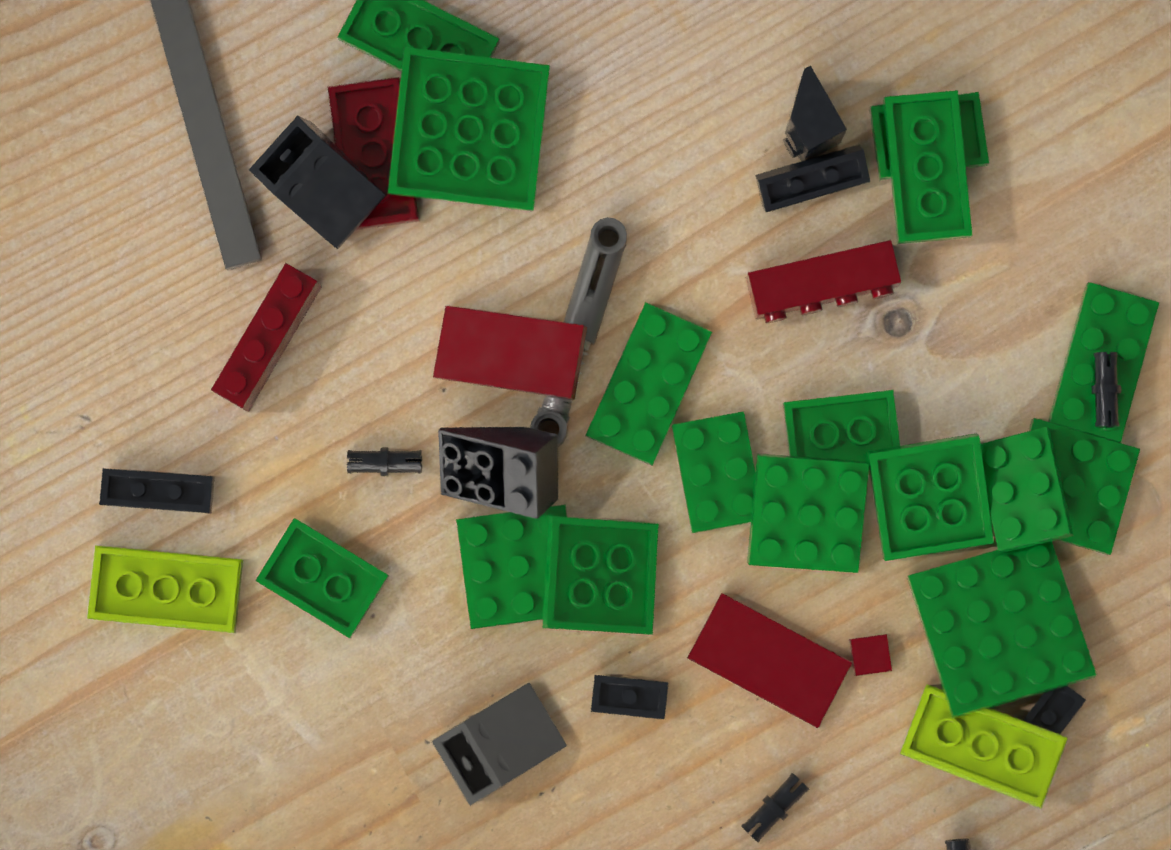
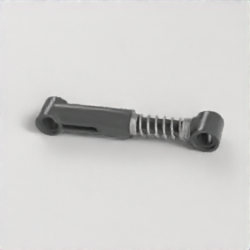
M615 218L600 219L591 229L588 245L564 318V323L588 327L583 356L588 355L585 351L589 350V345H595L626 247V229ZM612 230L616 232L619 237L617 244L612 247L603 246L598 240L599 235L603 231ZM601 257L605 261L596 290H593L590 287L599 258ZM545 397L542 403L543 406L538 408L530 428L539 430V426L544 421L551 420L556 422L560 428L557 435L559 447L567 437V426L570 419L568 413H570L571 407L569 403L573 401L559 397Z

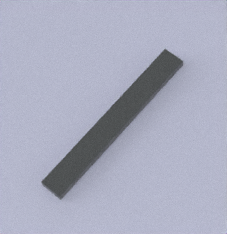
M150 0L225 269L230 270L261 261V254L189 0Z

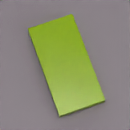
M95 545L87 619L236 633L243 560Z
M926 684L900 754L1042 809L1068 738L991 708L952 719L944 691Z

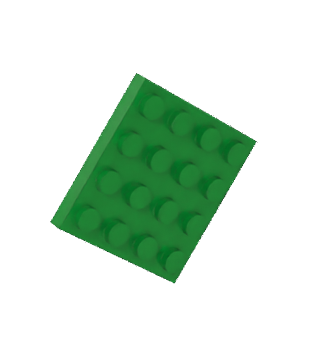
M404 47L387 194L534 211L550 65Z
M1052 541L1005 553L995 550L908 575V583L952 719L1097 676Z

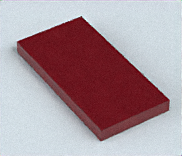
M400 77L327 87L335 145L387 195L356 230L419 221L416 197L387 194Z
M445 306L433 378L575 400L588 327L578 324Z
M723 593L720 594L687 659L816 728H819L852 665V662Z

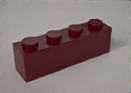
M891 240L748 272L746 276L755 319L764 318L765 323L787 319L786 313L800 310L801 315L817 313L823 310V304L836 302L837 307L857 303V297L872 294L873 299L893 295V288H897L902 283Z
M287 263L284 264L211 391L249 412L322 288L317 280Z

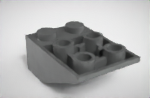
M530 682L432 740L433 745L470 806L567 746Z

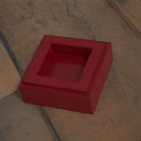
M887 634L849 639L854 676L892 671Z

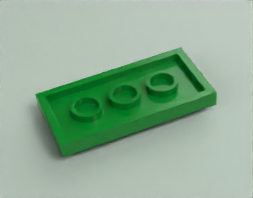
M356 0L337 36L339 41L400 72L404 47L492 58L500 43V38L425 0Z
M958 90L884 97L883 104L897 244L971 238L973 235Z
M1090 282L1086 284L1048 422L1121 443L1159 302ZM1096 352L1118 353L1117 384L1121 385V393L1118 394L1119 427H1095V395L1091 394V386H1095L1094 353Z
M645 302L589 426L586 437L653 466L712 331Z

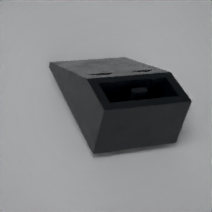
M298 115L249 169L274 196L336 249L340 248L387 196L313 122Z
M441 427L438 429L441 495L538 519L558 500L557 434L528 427Z

